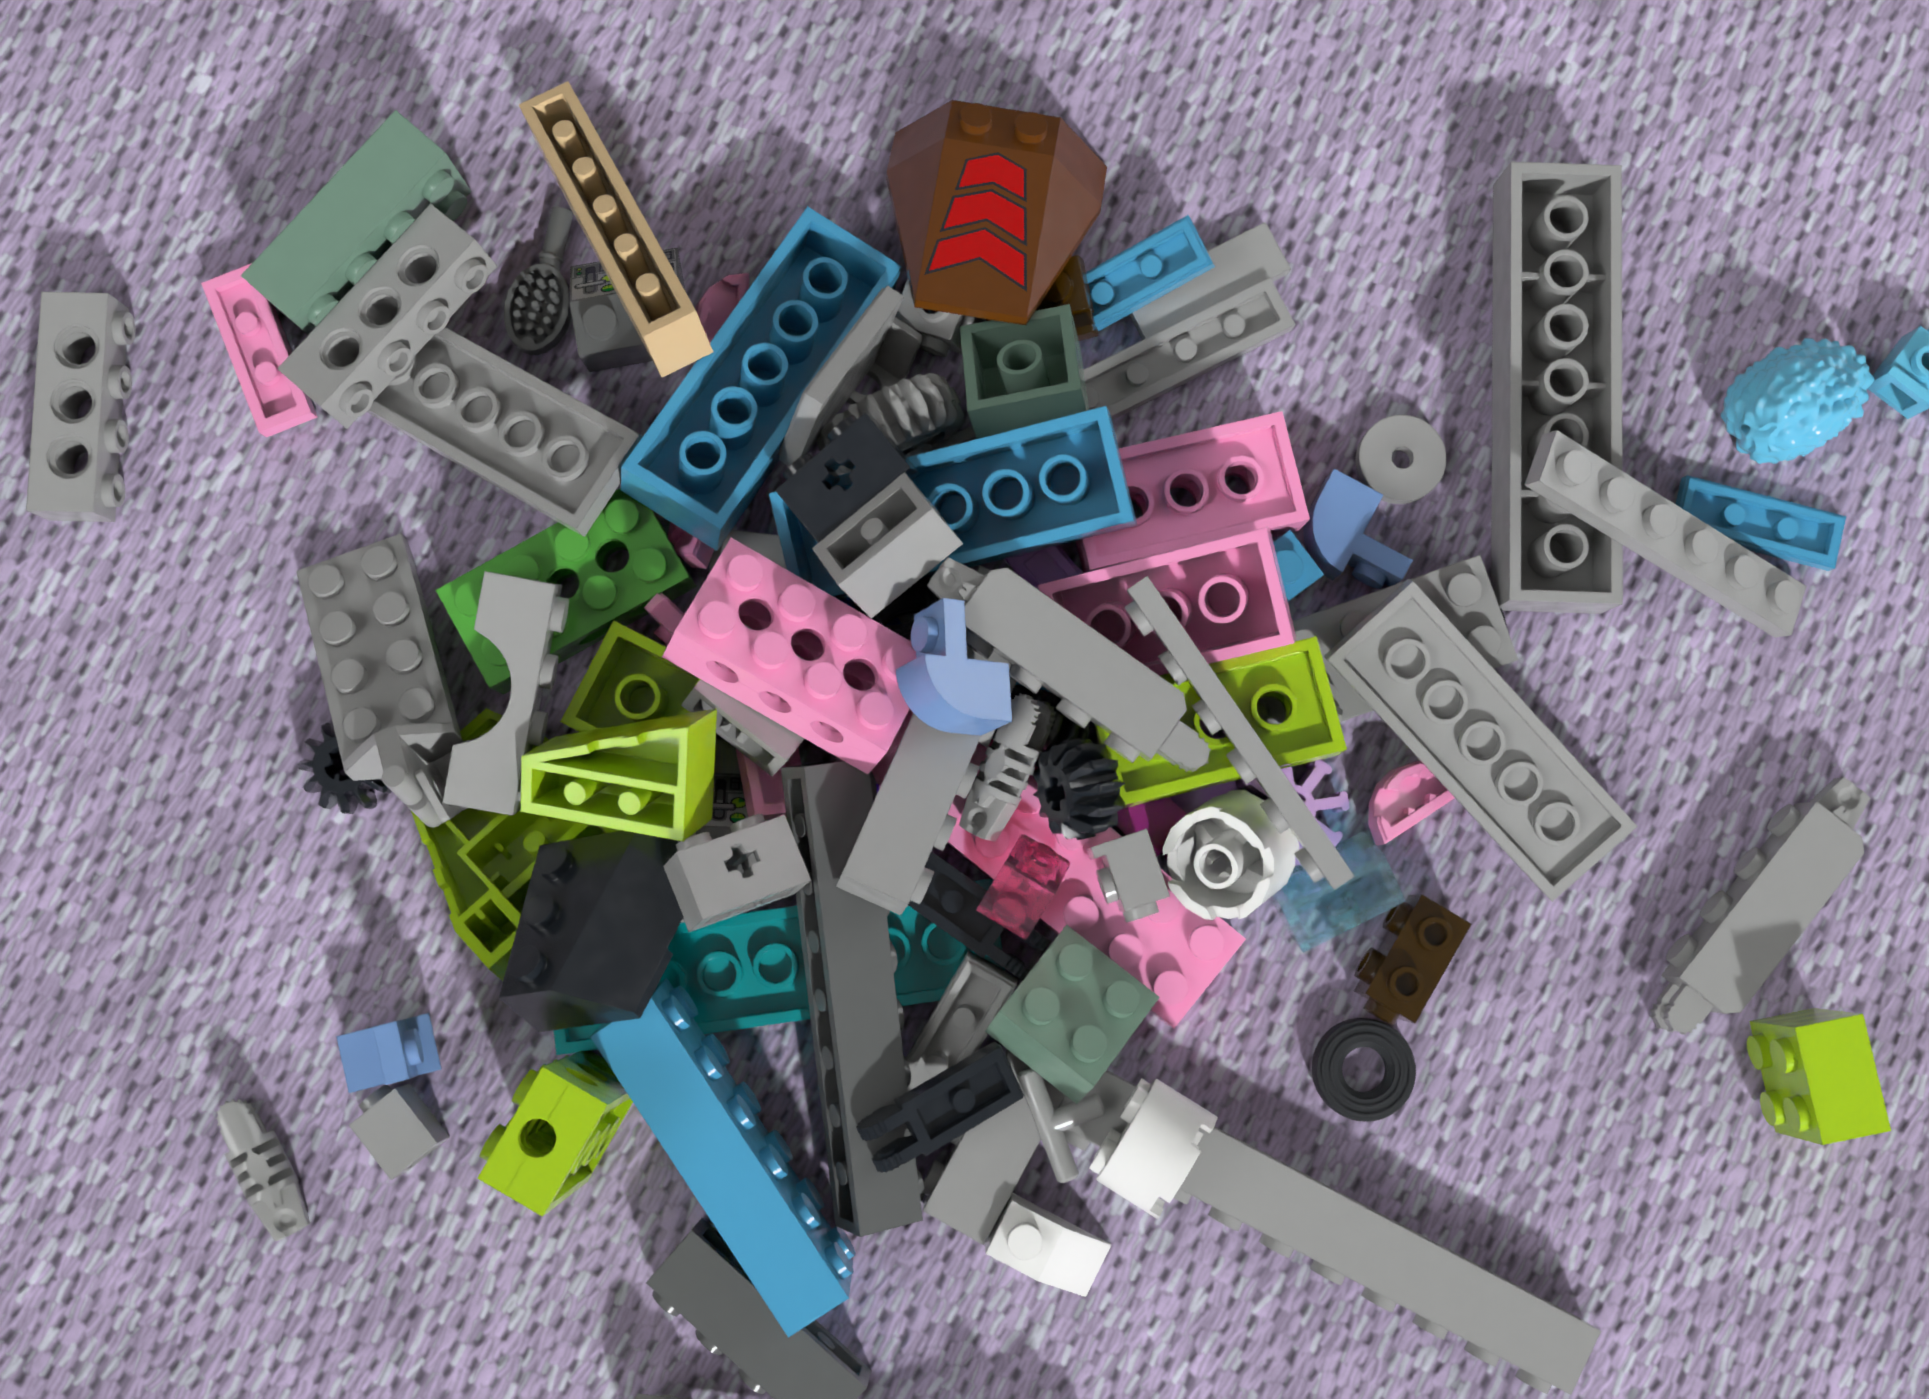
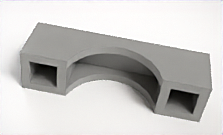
M484 571L474 630L488 638L505 658L511 676V695L505 713L489 732L479 738L462 741L453 745L442 803L507 815H514L521 810V756L531 751L533 745L539 746L543 744L548 712L539 710L543 688L552 690L557 674L558 655L550 654L554 631L563 632L568 614L569 599L560 597L562 585Z

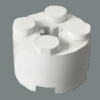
M1232 790L1226 794L1211 798L1185 815L1170 829L1163 846V855L1167 854V866L1172 877L1168 885L1172 893L1186 909L1207 920H1213L1216 917L1227 919L1238 917V919L1246 918L1287 884L1295 867L1294 853L1299 850V842L1290 828L1281 834L1278 832L1260 806L1264 802L1263 799L1245 790Z
M1141 1078L1120 1116L1121 1119L1128 1122L1122 1133L1113 1128L1110 1129L1096 1152L1089 1169L1098 1174L1095 1180L1158 1219L1163 1211L1165 1201L1168 1203L1172 1201L1201 1153L1197 1145L1203 1133L1198 1131L1199 1128L1210 1133L1218 1117L1158 1079H1155L1150 1084Z

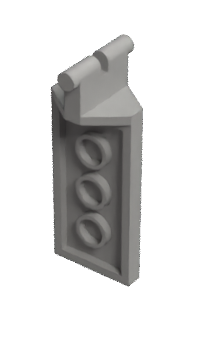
M400 533L297 570L296 573L344 772L353 781L382 779L383 783L425 825L437 827L442 822L416 779L414 772L450 753L453 745L463 740L413 555L408 541Z

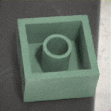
M1070 304L1035 311L1027 325L989 320L960 326L967 411L976 439L1089 410L1081 348Z
M1066 925L1000 1009L985 1032L1078 1104L1096 1085L1160 997Z

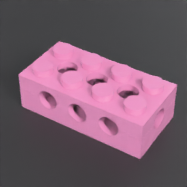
M1276 412L1119 448L1131 501L1140 507L1142 516L1136 519L1137 526L1077 540L1076 545L1083 573L1265 527H1270L1272 538L1282 536L1289 530L1292 533L1298 532L1310 520L1283 412ZM1230 475L1240 477L1246 483L1248 493L1237 494L1232 492L1225 483V477ZM1173 488L1188 490L1194 497L1195 505L1190 507L1178 505L1172 499L1170 490Z
M731 537L675 629L662 657L862 772L869 774L889 750L910 709L900 692L896 678V669L916 659V651H914L911 641Z

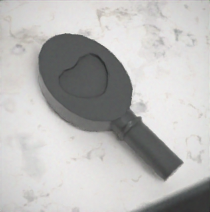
M552 207L542 251L539 253V263L523 270L514 279L505 299L504 323L506 331L515 346L529 355L544 354L557 346L565 336L572 318L569 303L570 286L561 275L560 268L561 264L564 263L563 255L574 213L563 207Z

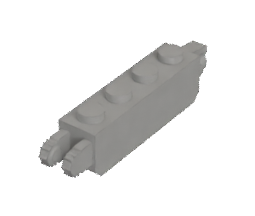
M947 557L932 576L927 586L939 599L964 600L966 644L968 647L986 659H989L993 652L1000 655L1013 665L1009 670V675L1036 694L1041 686L1056 695L1061 699L1056 706L1058 711L1082 728H1085L1089 721H1092L1109 733L1104 743L1131 763H1134L1138 756H1141L1146 761H1150L1157 753L1171 764H1178L1179 769L1183 768L1185 772L1189 770L1194 772L1197 768L1209 763L1207 761L1209 751H1211L1208 748L1209 743H1206L1204 738H1199L1197 732L1180 721L1187 710L1183 692L1009 568L991 570L985 576Z
M1845 777L1834 778L1809 802L1797 803L1794 806L1788 804L1772 817L1767 826V829L1772 834L1760 849L1754 847L1740 858L1733 870L1738 877L1726 893L1723 890L1715 893L1702 907L1700 916L1704 921L1692 936L1689 934L1683 935L1669 949L1666 960L1670 964L1661 976L1670 983L1657 998V1004H1653V1009H1650L1652 1014L1649 1017L1653 1019L1656 1028L1665 1029L1667 1032L1672 1033L1676 1031L1686 1035L1687 1032L1692 1033L1693 1029H1697V1023L1701 1024L1709 1012L1722 1014L1742 1012L1863 856L1862 837L1853 829L1870 800V797L1864 791L1856 787L1853 782Z

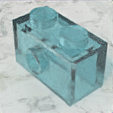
M1364 831L1337 844L1335 847L1355 877L1334 890L1325 878L1314 884L1302 865H1296L1287 884L1271 896L1272 902L1286 930L1303 953L1406 901L1385 854Z

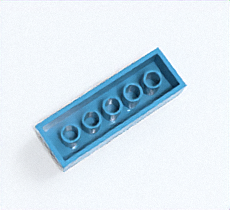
M807 206L711 340L710 345L713 353L696 361L621 466V491L718 551L779 462L778 452L803 391L881 289L886 288L888 285L895 290L902 266Z
M1107 406L907 457L920 473L912 480L913 483L931 502L963 543L947 557L967 567L1137 526L1111 414ZM851 472L839 475L840 481L836 485L849 489L853 485L849 477ZM776 491L769 493L787 570L838 600L850 598L837 585L812 548L818 542ZM947 557L919 580L932 577Z
M665 978L658 983L641 1018L603 1023L590 1038L789 1338L849 1299L851 1277L854 1273L853 1260L851 1258L856 1255L855 1249L844 1230L836 1226L831 1228L820 1212L824 1208V1203L814 1184L807 1177L801 1181L788 1163L793 1159V1156L783 1137L775 1129L769 1133L757 1116V1113L761 1112V1106L753 1091L745 1082L737 1085L725 1066L730 1063V1060L720 1041L712 1033L705 1037L694 1020V1017L698 1015V1011L689 994L680 985L673 988L669 980Z

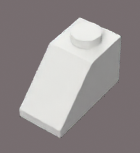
M1014 1193L1009 1197L984 1243L985 1253L1039 1282L1084 1297L1087 1296L1111 1247L1110 1243Z

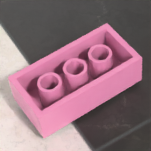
M1270 527L1038 585L1039 591L1158 675L1168 674V671L1158 658L1167 649L1154 630L1143 636L1124 608L1133 601L1127 593V589L1146 576L1149 577L1208 664L1293 644L1296 641V634Z

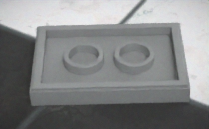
M888 285L886 288H882L805 388L778 452V460L790 466L794 461L810 451L821 435L824 426L833 420L834 416L839 412L875 363L904 298L902 294Z

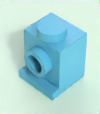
M1922 326L1901 337L1872 375L1874 382L1868 388V390L1907 419L1929 409V328L1926 330Z

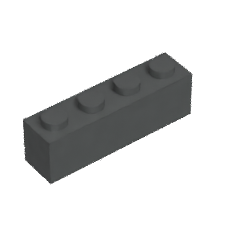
M703 1218L697 1222L646 1282L654 1290L652 1296L663 1310L673 1316L681 1314L697 1329L695 1334L701 1344L716 1355L724 1353L740 1368L738 1373L745 1384L759 1394L767 1392L773 1399H858L868 1386L872 1370L817 1320L788 1338L720 1233Z

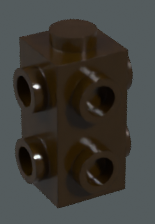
M1422 894L1408 895L1405 901L1399 898L1384 919L1382 927L1388 930L1379 948L1376 950L1371 947L1364 954L1354 974L1355 977L1360 979L1354 992L1368 1000L1363 1009L1394 1026L1398 1018L1403 1021L1416 1023L1472 924Z

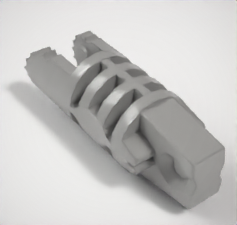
M1021 693L1019 696L1015 695V698L1011 699L1012 722L997 728L992 737L994 741L991 746H988L985 752L987 756L984 761H981L979 774L975 777L968 793L959 826L964 830L985 840L995 842L1022 799L1020 795L1028 786L1029 782L1027 780L1030 775H1033L1036 768L1034 766L1035 762L1039 760L1040 753H1043L1042 749L1051 732L1050 728L1054 725L1056 712L1054 711L1055 707L1051 706V703L1034 700L1033 697Z
M232 1099L231 1102L225 1101L224 1105L219 1106L220 1110L216 1111L218 1116L215 1118L218 1120L217 1126H221L220 1132L229 1149L225 1157L249 1206H251L274 1241L286 1238L310 1224L296 1174L275 1131L267 1132L260 1115L255 1113L256 1108L252 1107V1103L248 1104L247 1100L242 1102L240 1099L237 1102L235 1099Z

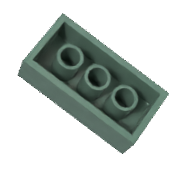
M395 110L242 273L241 277L303 332L309 335L430 204L454 221L466 208V197L472 191L446 152Z

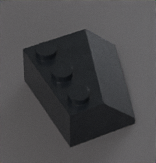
M621 830L539 845L499 998L538 1032L641 1018L673 956L668 946L684 917L663 867L678 852L676 844L681 841Z

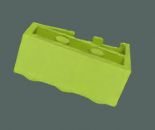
M717 708L551 738L521 756V812L684 842L685 839L712 820Z

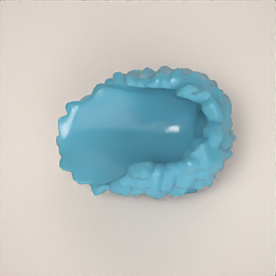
M1805 338L1801 345H1793L1789 349L1776 347L1761 361H1756L1753 366L1747 367L1744 374H1738L1735 377L1734 383L1727 389L1721 418L1726 424V431L1736 437V450L1740 453L1749 454L1751 460L1756 461L1758 464L1768 462L1776 464L1783 460H1794L1799 455L1806 456L1815 448L1824 446L1827 440L1837 437L1838 433L1850 424L1852 418H1861L1863 416L1862 404L1869 400L1866 390L1874 382V377L1869 372L1866 357L1863 354H1857L1853 346H1840L1838 341L1830 342L1825 338L1818 342L1812 338Z

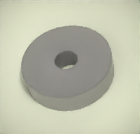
M1393 415L1375 423L1362 437L1356 451V470L1362 484L1383 494L1382 501L1392 504H1408L1426 496L1440 482L1446 468V450L1440 435L1424 420L1410 415ZM1402 451L1406 453L1410 461L1407 468L1395 466L1392 461L1393 452Z

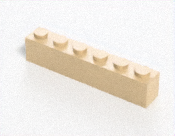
M569 81L519 104L544 159L661 378L713 353L692 302Z

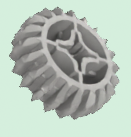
M932 373L926 375L918 374L909 380L901 379L896 384L888 387L884 386L880 391L866 395L858 403L849 405L846 411L835 415L832 422L824 426L816 442L819 451H821L830 443L827 436L837 424L851 415H855L858 419L864 413H867L877 420L906 455L921 444L933 445L950 438L963 425L965 415L961 409V401L953 387L950 388L944 376ZM842 465L836 472L838 475L852 470Z

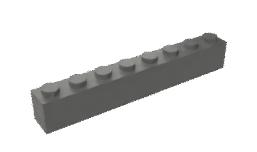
M840 759L782 767L781 775L787 821L811 878V881L796 893L835 1226L863 1237L923 1221L921 1201L924 1198L925 1188L922 1176L916 1166V1158L887 1173L877 1172L871 1159L882 1147L887 1146L897 1138L911 1135L905 1123L871 1141H862L856 1128L858 1123L866 1118V1116L871 1115L881 1107L896 1104L894 1100L908 1092L907 1087L911 1082V1071L909 1063L903 1055L900 1030L904 1026V1012L900 1001L896 998L894 973L897 969V954L889 939L887 916L890 910L836 887L877 795V784L872 771L866 774Z

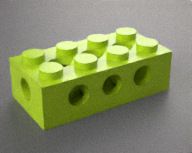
M1317 636L1295 641L1293 644L1209 664L1280 769L1336 756L1347 750ZM1169 673L1159 675L1184 693L1187 710L1180 721L1197 732L1199 738H1204V741L1209 743L1208 748L1211 749L1207 760L1209 763L1204 766L1202 765L1196 771L1194 770V772L1191 770L1185 772L1183 768L1179 769L1178 764H1171L1157 753L1150 761H1146L1141 756H1138L1134 763H1131L1106 745L1109 759L1118 760L1116 771L1118 779L1125 783L1120 787V796L1125 802V808L1242 779L1226 756V754L1235 749L1227 736L1214 739L1202 731L1200 718L1192 707L1193 704L1201 699L1188 680L1178 686ZM1263 697H1273L1279 700L1285 709L1284 722L1269 724L1263 721L1257 712L1258 700ZM1095 724L1099 743L1105 744L1104 741L1109 736V733Z
M580 1051L570 1056L566 1055L560 1060L555 1059L550 1064H543L538 1071L530 1069L512 1098V1102L519 1106L516 1113L506 1126L502 1124L496 1126L480 1152L479 1157L487 1162L477 1179L542 1217L586 1184L633 1104V1101L606 1060L592 1051Z

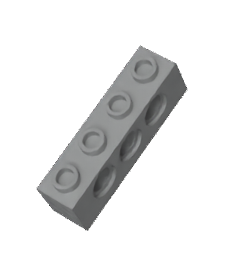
M430 204L277 369L329 415L348 429L358 417L370 409L373 401L389 383L408 368L413 357L435 334L445 328L450 317L473 293L482 288L487 277L497 268V265L473 237Z
M41 292L26 511L49 521L115 522L116 507H121L125 499V484L122 476L118 474L119 454L126 451L129 441L128 428L125 421L122 420L123 399L129 398L132 391L131 373L129 368L125 366L126 345H131L134 342L136 330L134 318L129 312V308L109 293ZM96 345L95 354L92 359L87 363L81 364L84 351L90 346ZM92 398L90 411L87 415L78 419L80 405L85 400ZM88 452L87 465L82 471L75 473L74 465L77 458L81 454Z

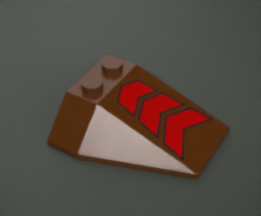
M951 100L895 132L887 166L886 180L914 307L1027 325L1099 216L1102 206L1107 166L1061 117Z

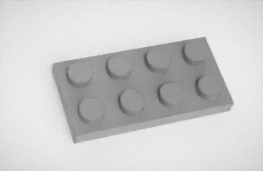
M1481 555L1410 579L1415 582L1493 669L1518 660ZM1404 582L1293 621L1296 641L1317 636L1335 706L1343 709L1340 722L1374 710L1324 658V655Z

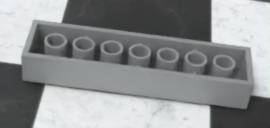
M1511 161L1493 185L1491 585L1498 605L1503 611L1601 614L1623 604V545L1525 486L1542 435L1556 430L1622 471V165Z

